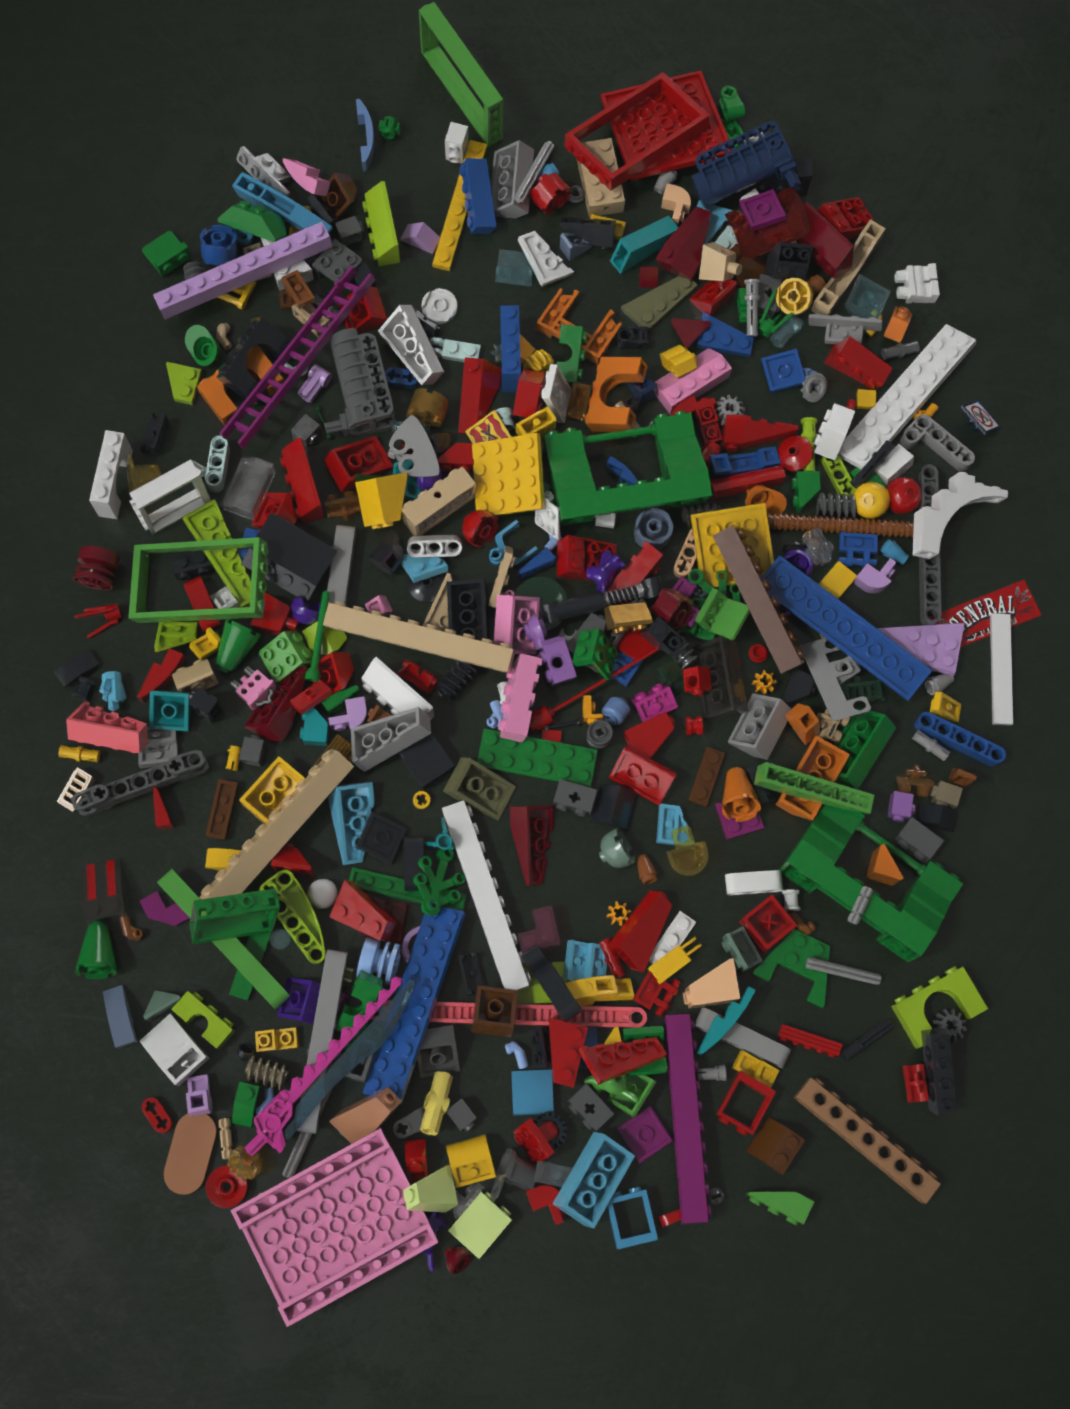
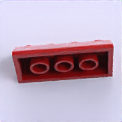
M299 437L281 450L283 457H280L282 468H286L288 472L284 474L287 485L291 484L293 489L289 492L292 502L296 501L297 507L294 508L297 519L301 518L302 524L323 519L324 515L301 437Z

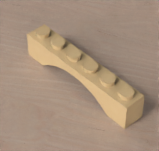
M871 219L869 220L854 244L852 269L837 280L831 278L815 299L811 309L812 312L828 316L831 314L880 242L886 228Z

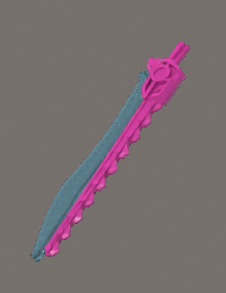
M392 978L390 990L383 989L379 991L378 1002L372 1001L367 1003L365 1015L358 1014L354 1016L353 1027L347 1026L342 1028L341 1039L329 1041L328 1052L317 1054L316 1065L309 1064L305 1066L303 1078H293L291 1090L285 1089L280 1091L279 1095L254 1118L258 1134L244 1147L248 1154L253 1157L266 1143L277 1149L278 1153L283 1151L286 1146V1139L293 1137L295 1132L329 1091L353 1068L378 1050L389 1037L406 1008L415 985V980H410L385 1007L383 1004L403 982L402 978ZM378 1011L380 1014L296 1106L295 1118L284 1131V1127L294 1116V1103Z

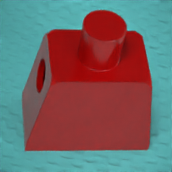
M264 592L265 607L263 617L252 619L250 624L252 630L273 635L281 634L286 628L296 631L299 622L291 617V607Z

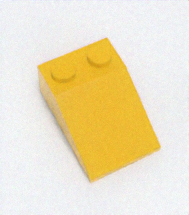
M278 756L239 801L265 824L269 820L268 817L275 809L278 810L282 805L283 799L287 795H291L296 790L295 786L297 783L305 780V778Z

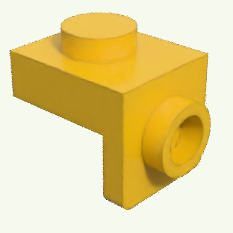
M209 627L206 629L204 636L190 643L189 648L199 659H205L219 650L221 638L217 632H214Z

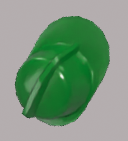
M201 325L190 327L185 335V344L197 364L208 366L212 362L219 361L220 346L213 339L209 331Z

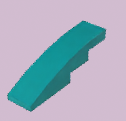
M748 986L739 1004L734 1001L730 1002L723 1018L717 1015L713 1018L697 1054L702 1055L728 1032L746 1009L755 992L754 989Z

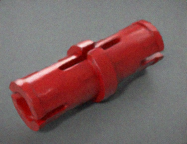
M606 938L600 941L599 944L605 956V963H608L612 975H614L615 979H618L626 974L621 966L620 956L608 945L611 938Z

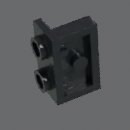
M203 550L171 557L174 576L177 580L185 581L192 576H205L214 571L211 562Z
M755 765L747 767L745 770L759 798L761 807L774 803L776 798L773 790L754 785L757 767Z

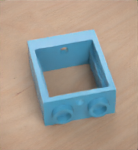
M641 1187L629 1189V1193L621 1195V1191L614 1192L607 1205L616 1248L622 1249L658 1240L647 1191L645 1189L641 1190ZM642 1196L650 1232L621 1239L612 1203Z

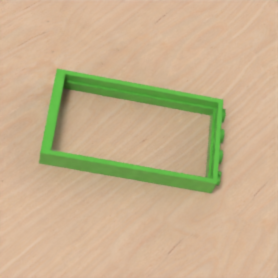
M435 2L424 5L419 9L421 53L484 143L487 144V147H490L503 139V98ZM438 40L483 102L484 109L439 47Z
M257 537L134 545L129 619L137 623L263 617L265 607L264 592H266L267 588L265 575L268 571L266 559L269 553L267 542ZM253 547L250 607L146 612L150 553Z

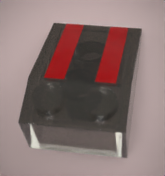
M121 859L81 866L82 904L85 922L92 924L95 921L105 922L129 916Z

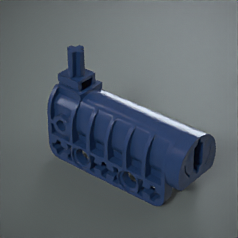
M773 121L766 122L699 154L696 158L699 172L692 175L695 191L704 208L773 175H776L777 178L781 177L782 180L787 179L791 189H797L801 185L797 176V166L779 126ZM771 128L773 133H770L768 129ZM752 136L759 137L756 142L749 141ZM738 144L740 148L737 149L734 145ZM721 151L726 153L722 158L716 157V154ZM701 160L707 161V164L704 165Z

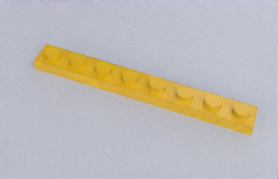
M470 140L464 161L466 158H484L487 144ZM460 174L432 263L434 268L446 271L451 269L468 213L465 210L466 198L465 193L462 191L463 178Z

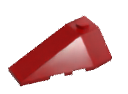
M465 357L458 434L467 435L465 431L485 417L500 387L502 368L484 359Z
M727 414L722 428V449L736 452L737 450L796 436L798 426L782 422L770 424L767 422V419L761 418L760 421L751 420V416Z

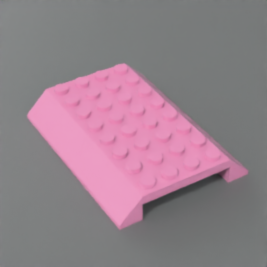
M381 1128L231 1210L239 1229L243 1230L278 1302V1310L287 1327L438 1243L424 1211H408L406 1208L403 1190L411 1185Z

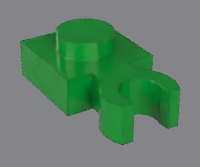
M739 288L736 296L739 323H747V301L744 299L746 288Z

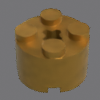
M425 388L416 389L406 416H415L425 429L441 427L449 407V401L436 391L428 393Z

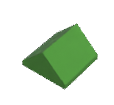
M626 1073L628 1078L627 1089L633 1092L639 1101L634 1102L622 1094L611 1093L607 1101L633 1118L641 1108L656 1081L645 1075L629 1076Z

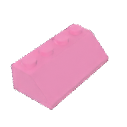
M708 348L696 356L698 360L696 369L678 378L670 372L655 381L658 386L656 397L670 415L675 407L686 398L694 395L695 398H698L729 378L732 368L722 354Z

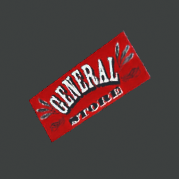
M1022 580L941 612V618L935 625L965 623L960 647L990 636V615L992 613L1010 614L1011 627L1041 616V613L1025 580ZM934 616L928 617L929 619L934 620Z

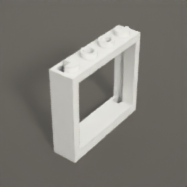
M191 460L129 493L132 498L129 502L145 531L149 529L152 535L211 501L202 478ZM192 481L195 487L193 491L149 515L146 513L144 507Z

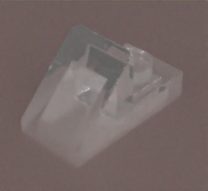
M479 1182L476 1185L473 1183L465 1191L466 1197H463L455 1189L458 1205L453 1208L455 1219L462 1215L484 1189Z

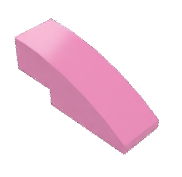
M283 158L286 169L301 187L314 195L327 196L330 182L319 178V169L297 160Z

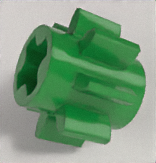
M386 116L384 121L380 120L378 128L379 133H382L384 138L393 139L395 134H400L401 127L395 117Z

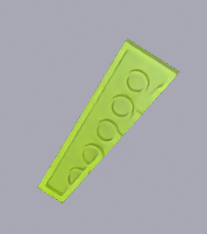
M215 499L182 517L196 541L232 539ZM237 549L203 550L228 590L237 600L240 608L248 607L250 605L251 581L245 567L241 565L242 561Z

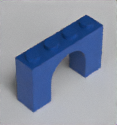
M519 305L500 306L502 393L517 392L521 376Z

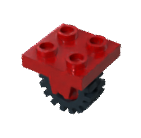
M549 1112L541 1113L533 1120L530 1118L513 1131L516 1142L523 1146L528 1159L534 1162L535 1165H538L555 1153L554 1149L559 1147L565 1141L564 1138L567 1137V1133H565L567 1126L563 1127L565 1121H560L561 1116H555L554 1112L550 1114Z

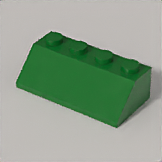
M868 711L850 717L848 724L842 730L840 741L834 743V746L850 754L836 778V782L850 788L859 789L896 729V726L886 715Z

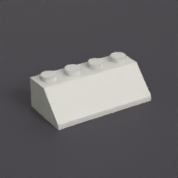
M377 657L373 659L361 678L363 688L370 694L373 692L377 695L376 699L383 706L387 704L391 708L390 711L393 715L419 707L430 716L431 720L434 717L433 707Z

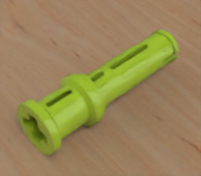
M806 417L801 419V424L803 425L801 437L806 438L812 445L813 456L810 463L804 468V471H815L814 442L817 437L815 425L817 424V419Z

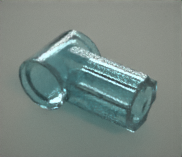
M793 315L770 337L773 345L777 348H783L790 338L800 331L805 322L798 316Z

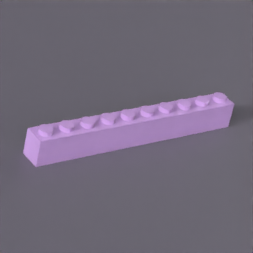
M320 222L155 293L153 296L165 320L332 247L331 239L323 222Z

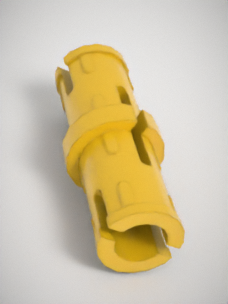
M61 745L59 748L60 758L76 759L78 762L83 760L96 763L100 760V750L85 749L83 746L69 747Z

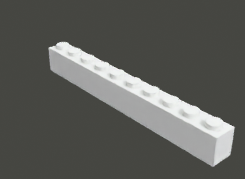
M464 801L443 807L442 812L503 988L518 992L529 988L528 983L532 981L528 970L524 971L522 964L524 961L520 956L522 952H517L515 947L518 944L515 933L511 934L509 926L512 925L508 914L504 915L502 910L505 907L502 896L498 897L496 889H499L495 877L491 878L489 873L492 870L489 859L485 860L483 853L486 852L484 844L477 839L476 835L479 834L476 823L472 824L470 819L473 816L470 805L466 806Z

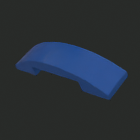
M776 446L761 448L757 452L731 456L725 453L709 457L714 474L735 475L781 464Z

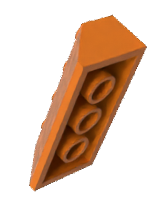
M816 735L795 771L835 782L850 754ZM782 793L775 805L792 815L813 821L822 804Z

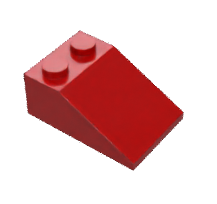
M377 436L332 449L323 461L341 492L356 488L355 474L380 475L394 467Z

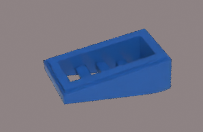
M545 548L519 570V579L521 580L554 565L556 557L548 548Z

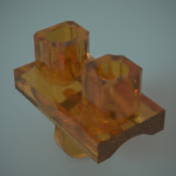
M354 491L346 492L344 494L345 498L337 499V495H328L325 502L328 518L343 516L344 521H348L347 515L360 512L358 495H355Z
M914 764L913 770L906 769V775H912V777L896 776L898 792L910 794L911 785H916V795L928 797L930 787H934V781H931V779L919 778V776L925 777L926 771H921L920 766Z

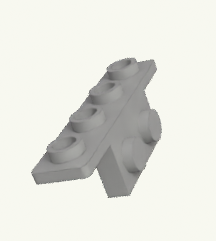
M245 146L240 147L236 160L247 172L258 181L289 197L290 192L282 185L289 182L291 178L285 169L268 153L255 157Z
M821 313L809 314V326L826 327L825 344H837L849 336L861 344L863 330H882V320L875 317L860 318L858 316L842 317L837 314L832 316Z

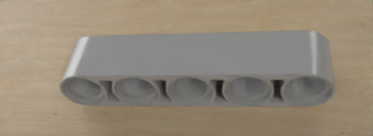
M336 526L333 547L338 552L330 567L327 591L330 593L329 603L335 604V601L347 604L356 527Z
M702 1007L694 1026L707 1033L713 1018L716 1015L721 1018L723 1016ZM736 1022L720 1039L782 1069L791 1052V1049Z

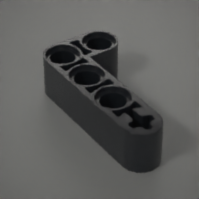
M537 944L520 955L566 1023L583 1011L550 959Z

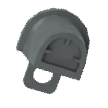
M508 1148L497 1166L496 1177H494L496 1180L490 1198L496 1199L499 1197L504 1182L523 1190L533 1189L538 1168L516 1155L515 1150Z

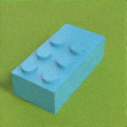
M593 1132L555 1198L553 1205L582 1225L594 1229L635 1155L605 1134Z

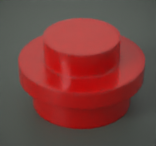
M755 644L749 649V658L755 663H761L766 660L768 651L765 646Z

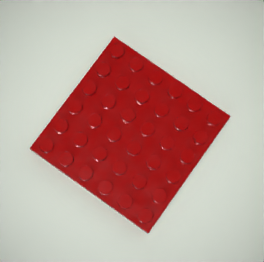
M701 70L671 77L670 79L710 115L708 128L630 178L631 181L694 166L699 154L729 140ZM643 84L601 94L604 109ZM658 90L609 123L624 163L627 164L692 121ZM721 151L716 154V157L722 158L726 153Z

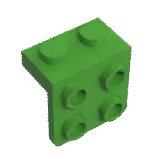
M712 588L695 622L708 632L734 640L750 610L746 604L728 599L718 589Z
M297 630L283 631L259 651L261 659L275 682H281L298 667L310 666L312 661V653L305 646L303 638Z

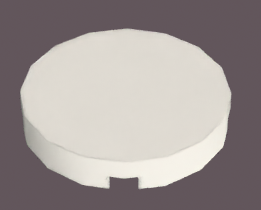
M438 288L426 293L421 307L426 319L429 318L435 323L443 324L454 318L457 313L458 304L453 293L446 289Z

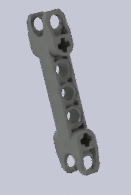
M194 750L170 758L166 763L114 782L87 788L74 794L71 801L74 809L79 811L80 815L90 816L109 810L115 804L151 792L154 788L159 789L175 782H185L206 773L210 767L202 751ZM158 773H164L163 779H155ZM145 779V785L137 787V782ZM120 787H127L125 793L118 794V790ZM80 796H85V798L80 799L78 803L76 802Z

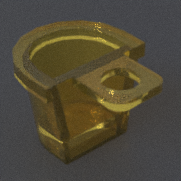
M127 455V479L130 492L161 476L158 465H133L131 455Z
M689 826L672 830L671 835L676 849L666 852L672 868L685 876L696 875L701 872L708 861V850L705 841L695 843ZM679 832L687 833L688 840L686 842L678 841L677 834Z

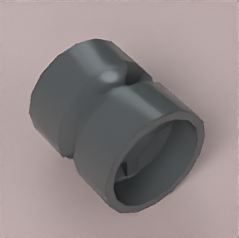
M597 720L590 724L586 736V741L590 748L603 750L608 747L613 732L609 723L604 720Z

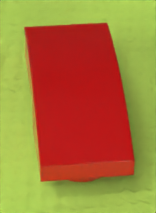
M713 403L695 408L703 444H708L710 441L718 442L723 440Z

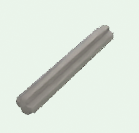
M807 958L805 966L808 969L879 985L881 982V975L815 958Z

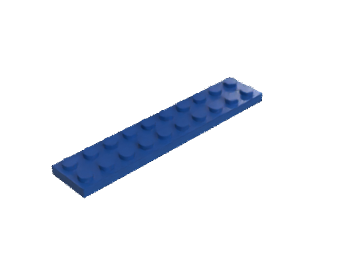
M780 555L763 575L764 579L769 580L772 586L770 592L772 596L778 598L780 605L847 656H850L855 662L906 701L912 697L932 670Z
M440 906L438 914L434 916L424 914L402 977V985L399 987L377 1055L363 1090L364 1095L370 1096L389 1087L403 1102L466 915L464 911Z

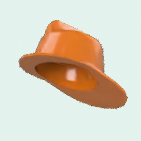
M756 485L746 491L745 506L765 503L766 511L771 513V515L773 513L779 515L786 508L787 501L785 496L764 485Z

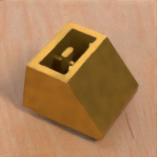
M646 602L613 605L604 608L607 631L613 630V633H622L628 631V628H631L632 631H640L653 623Z

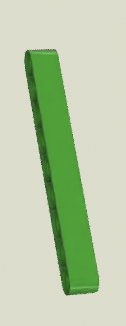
M171 869L157 883L191 919L194 900L201 899ZM201 911V916H207L206 911ZM237 938L212 941L275 1010L290 997L285 989Z

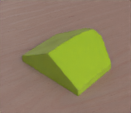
M318 621L302 631L312 654ZM325 627L321 655H328L331 652L338 651L343 643L347 641L345 632Z

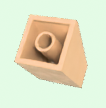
M734 958L719 965L685 989L683 1001L685 1005L688 1004V1009L726 1004L740 999Z

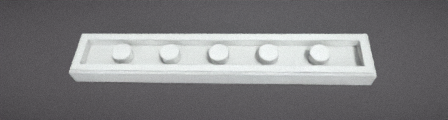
M992 613L990 615L992 725L1011 726L1013 725L1010 614Z

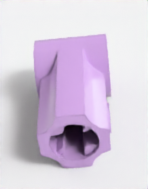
M315 364L309 371L308 379L298 391V395L303 400L312 402L322 387L325 388L329 384L332 373Z

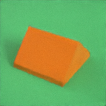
M882 844L872 852L866 878L893 886L904 878L885 844Z

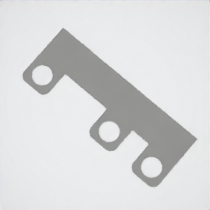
M825 638L799 645L805 652L806 663L833 721L871 710L866 697L862 696L846 700L836 677L851 673L853 668L848 659L829 663L826 657V653L839 650L837 647L833 649L827 648L825 642L828 640ZM838 663H846L848 665V669L844 672L837 671L835 667ZM856 701H863L866 707L863 710H856L853 704Z

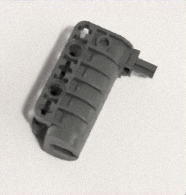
M356 328L336 332L329 341L346 408L345 413L339 414L340 420L324 423L326 434L343 431L344 436L349 434L351 436H364L392 429L395 425L394 408L376 337L371 333L358 335ZM366 339L372 341L371 346H367ZM373 355L374 363H370L369 356ZM373 368H377L378 374L374 375ZM378 389H381L382 395L380 396L378 395ZM381 401H385V408H383ZM386 418L390 420L388 425L383 422Z

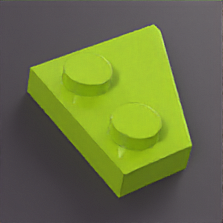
M159 622L154 645L155 652L195 641L198 623Z

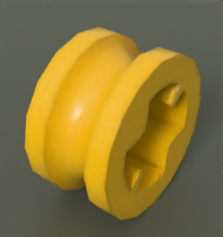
M424 791L417 792L413 797L414 806L418 809L427 808L430 804L429 794ZM424 795L427 803L419 805L416 798Z

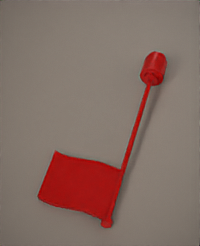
M628 628L629 630L625 632L616 648L634 661L612 673L611 678L660 650L640 635L643 630L632 631L631 628ZM600 680L553 709L550 707L546 708L544 705L536 709L531 714L530 728L532 731H539L554 722L552 719L555 717L554 712L608 680Z

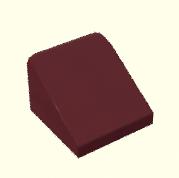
M640 267L639 287L656 288L658 284V267Z

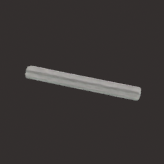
M551 141L544 143L514 196V200L518 204L525 201L553 151L554 144Z

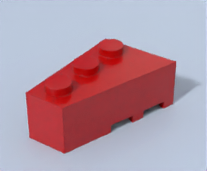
M344 880L330 918L380 941H389L397 922L380 906L370 899L371 897L364 893L354 881Z

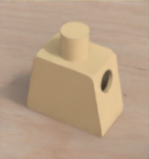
M715 242L704 244L699 279L726 281L732 279L734 274L739 275L742 271V265L735 263V252Z

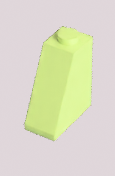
M446 1165L403 1190L408 1211L446 1213L458 1205L450 1165Z

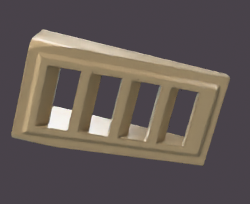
M77 767L57 802L74 812L73 804L66 801L65 798L69 797L71 799L73 797L69 793L71 790L78 793L90 788L96 779ZM80 777H82V778L85 779L86 781H85V783H83V782H81V781L78 780V779H79ZM75 783L82 787L81 790L74 787ZM80 796L76 802L78 803L85 796Z

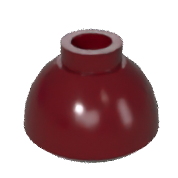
M450 1246L444 1253L446 1256V1266L453 1275L462 1272L472 1259V1252L464 1247Z

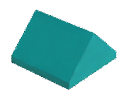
M150 690L149 729L189 731L192 707L188 700L190 693Z

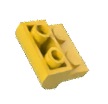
M485 1135L446 1145L456 1188L496 1177Z

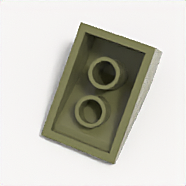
M460 758L443 792L460 802L464 801L471 808L495 820H499L516 786L473 759Z

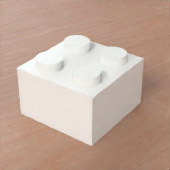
M835 403L832 410H827L824 417L826 422L823 421L819 429V433L822 434H818L814 445H817L814 453L836 460L855 411Z

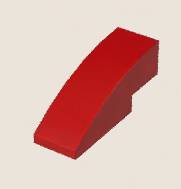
M169 648L161 665L153 663L137 696L141 702L145 703L150 700V690L162 691L173 680L172 674L176 673L175 671L181 668L186 661L184 654Z

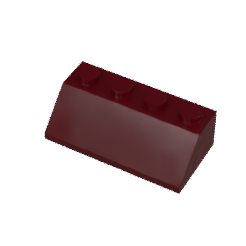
M808 202L804 203L790 223L789 232L797 243L813 245L811 257L814 263L819 264L828 276L837 280L852 269L854 246Z

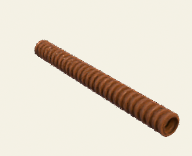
M767 513L768 525L772 530H775V528H778V530H781V528L784 530L789 529L790 531L801 529L803 532L804 530H807V532H810V530L816 532L817 530L819 533L830 531V533L836 532V534L847 532L877 534L878 536L882 534V536L888 535V537L892 535L897 537L899 535V537L905 536L906 538L909 536L913 538L914 521L912 523L910 521L904 523V521L898 522V520L894 522L889 520L887 522V520L881 521L880 519L877 521L872 519L870 521L860 518V520L854 518L852 520L850 517L848 519L846 517L842 519L837 517L835 519L833 516L831 518L828 516L823 518V516L817 517L816 515L813 517L808 515L806 517L799 514L788 516V514L782 515V513H779V515Z

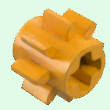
M763 670L761 675L755 674L754 677L757 680L752 682V685H756L757 688L755 692H763V695L766 694L767 690L773 692L774 688L771 685H775L777 682L772 679L773 673L769 675ZM762 680H765V683H768V684L765 686L764 683L761 682V681H762Z
M616 901L614 908L612 906L608 907L611 913L607 914L606 917H611V925L617 922L621 927L622 921L628 919L626 915L630 914L631 910L626 911V903L621 906ZM619 910H621L622 916L616 918V913L614 911L618 912Z

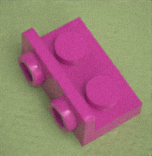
M662 683L654 685L652 690L648 692L644 691L636 694L635 698L631 700L642 722L678 707L670 687Z

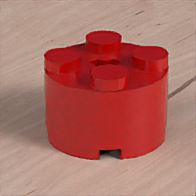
M557 173L543 174L538 180L539 183L528 194L545 215L554 213L553 209L556 206L561 208L571 195L569 191L571 188Z

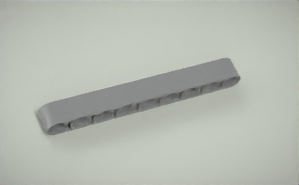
M327 950L307 1065L315 1066L317 1054L320 1052L327 1053L329 1041L334 1039L348 952ZM328 1067L301 1095L296 1131L317 1133Z

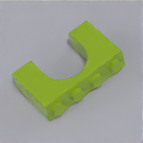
M954 966L945 971L947 975L941 979L938 975L929 980L930 985L925 988L920 985L911 990L913 994L909 997H906L904 994L895 999L896 1004L891 1007L916 1049L923 1046L921 1031L932 1029L924 1014V1004L932 993L942 992L951 996L966 1020L988 1009L964 967L957 969Z

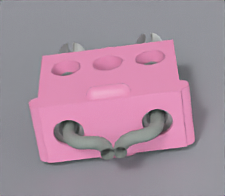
M249 666L244 671L250 677L243 676L241 678L242 685L236 680L231 682V685L236 689V693L248 704L251 710H255L258 706L265 703L270 704L273 691L277 688L273 680H269L259 670L254 671Z

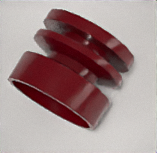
M81 547L77 561L82 565L76 566L73 580L88 588L111 590L116 577L112 572L118 568L119 555L101 547Z

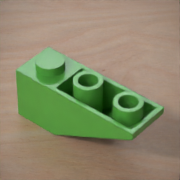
M797 1192L746 1193L750 1197V1202L758 1206L761 1203L768 1206L767 1210L777 1216L780 1213L787 1216L786 1221L796 1226L798 1223H805L814 1204V1201Z

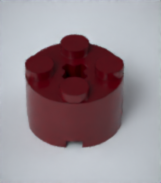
M664 588L660 591L659 598L650 607L649 612L652 619L660 617L675 631L678 628H684L689 622L693 613L691 605L694 606V603L678 591Z

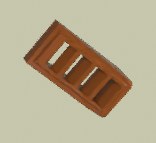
M952 768L948 782L966 788L976 780L977 776L958 768Z

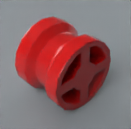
M689 716L685 718L687 736L703 734L702 716H697L696 718Z

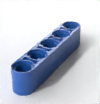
M930 712L921 713L914 722L916 730L920 729L930 738H935L937 741L988 766H997L1006 758V752L1001 746ZM921 719H926L929 726H924L921 723ZM939 727H942V728L945 729V731H946V734H945V735H943V734H941V733L939 732V729H938ZM956 736H961L964 742L959 743L956 740ZM974 744L980 746L981 752L974 749ZM992 752L998 755V760L992 758Z

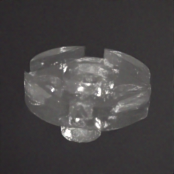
M818 527L805 532L803 544H807L808 548L805 551L809 558L817 565L821 563V566L829 563L832 559L831 552L834 551L833 544L827 541L822 530Z

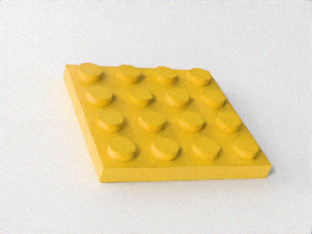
M539 433L472 444L474 482L476 483V510H486L495 516L545 509L541 436Z
M765 503L690 515L698 569L703 572V579L711 587H718L716 573L720 570H724L728 574L726 586L736 583L713 538V535L732 525L743 528L747 536L745 541L747 545L752 546L755 552L753 558L755 562H760L764 570L761 573L762 576L774 563ZM720 572L718 576L721 580H723L725 578V574L723 572Z

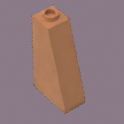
M386 1087L342 1109L329 1122L353 1144L378 1130L402 1101L389 1087Z

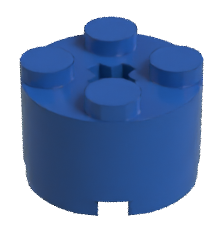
M217 224L212 225L211 229L207 230L205 228L200 234L201 255L205 264L223 265L237 258V234L232 231V228Z

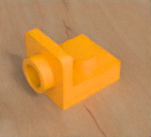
M584 695L582 700L583 723L587 722L590 725L594 721L603 720V714H592L595 713V701H591V695Z

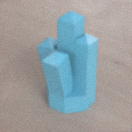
M116 671L102 674V683L99 690L103 694L102 699L108 702V709L111 711L119 708L118 702H124L127 699L122 682V674Z

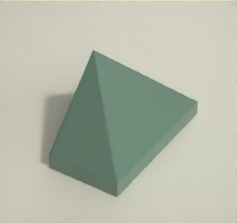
M155 990L144 1013V1019L151 1021L174 1007L182 997Z

